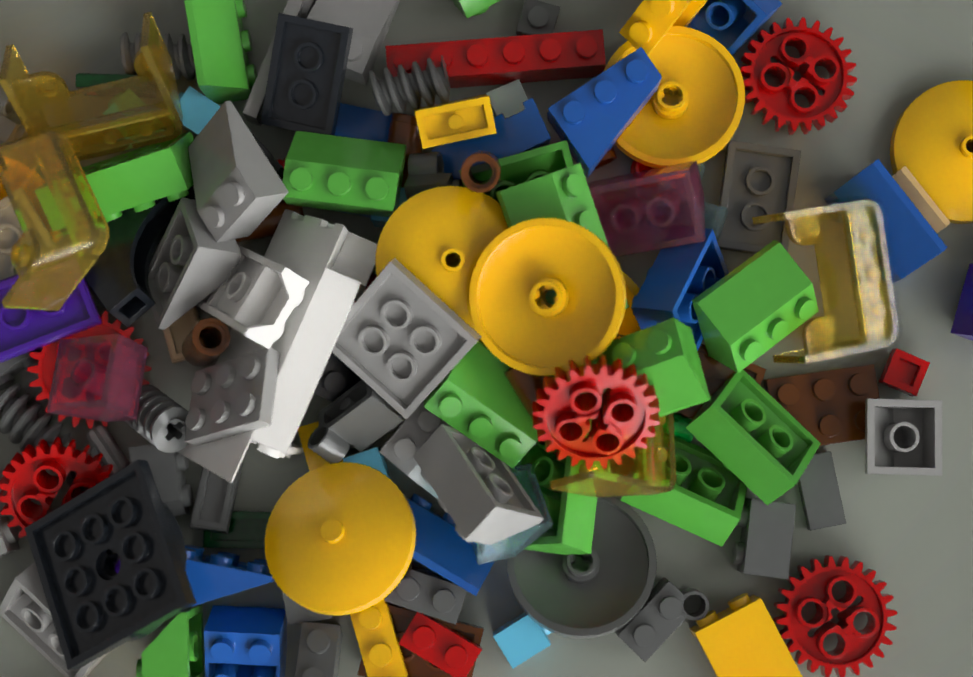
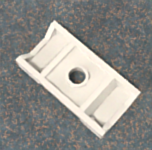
M240 246V261L236 267H233L227 281L196 306L270 349L273 342L281 337L285 329V322L293 308H296L303 300L305 288L309 281L288 268Z

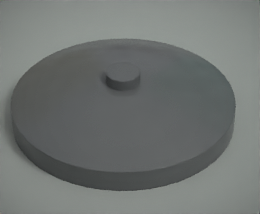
M598 491L591 554L560 555L508 547L507 551L508 579L520 607L541 627L568 638L589 639L601 637L615 632L628 624L645 605L656 576V551L647 526L629 505L620 501L617 497L602 491Z

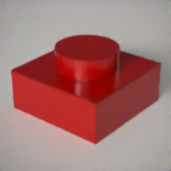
M894 348L889 355L879 383L909 396H917L930 362Z

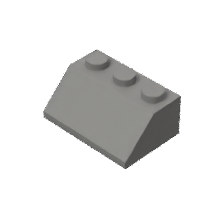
M441 424L413 456L421 468V476L433 487L438 495L439 505L450 514L455 522L456 532L468 542L492 545L531 528L544 519L508 465L455 428Z
M35 562L15 577L0 605V615L65 677H87L108 653L79 669L68 670Z

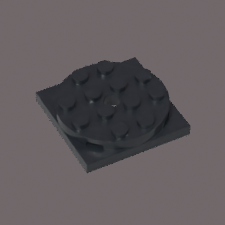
M147 460L134 461L25 528L68 670L79 669L126 642L136 641L149 635L167 619L196 604L186 574L187 553L181 529L173 513L161 501ZM117 556H119L120 558V570L118 574L114 569V563L117 560Z

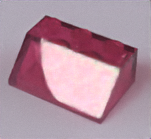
M697 160L595 180L588 184L608 246L615 257L704 242L706 240L704 192Z

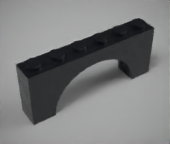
M252 133L282 181L284 168ZM192 185L188 189L190 194L183 198L196 200L194 185ZM167 197L155 200V206L141 212H135L133 208L123 210L121 217L107 223L73 252L77 257L85 280L107 311L127 327L156 304L148 284L150 261L158 242L166 232L181 198L171 202L168 201Z

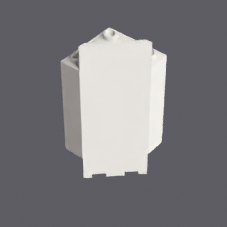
M285 209L264 257L288 268L309 281L305 288L303 300L296 308H293L287 318L281 337L274 341L270 347L280 352L271 425L198 446L189 443L178 453L230 483L234 481L250 442L254 444L260 443L257 448L258 451L277 459L279 457L290 459L291 455H302L303 448L292 443L350 309L354 301H357L364 293L375 268L377 243L348 232L345 225L338 223L332 225L323 219L309 215L304 217L294 211ZM232 328L229 346L219 356L216 364L266 347Z

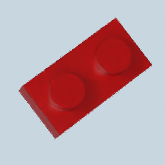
M416 612L398 643L453 677H467L482 651V647L434 618Z

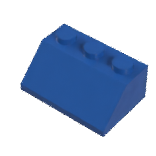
M708 0L687 27L699 30L713 37L734 56L762 28L782 3L779 0Z
M879 159L825 198V201L828 203L827 210L832 218L846 226L851 233L849 238L853 245L859 251L867 253L873 261L871 265L874 272L882 280H887L890 284L903 279L948 248Z
M672 227L668 237L661 244L660 252L655 262L648 269L642 287L632 301V313L636 317L641 330L675 318L691 327L698 351L703 341V336L692 300L729 273L713 229Z
M416 493L411 498L404 495L411 506L416 525V542L412 558L476 596L499 554V551L493 548L495 544L487 545L464 540L456 532V524L448 512H445L443 517L430 510L433 504Z

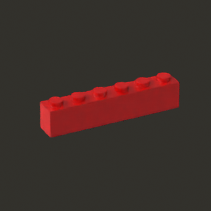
M603 29L385 46L387 68L393 77L397 76L399 64L403 65L407 74L411 73L413 61L418 63L422 71L426 70L427 58H431L435 66L440 67L442 55L448 72L450 89L503 85L519 79L520 83L593 78L604 72L606 66Z

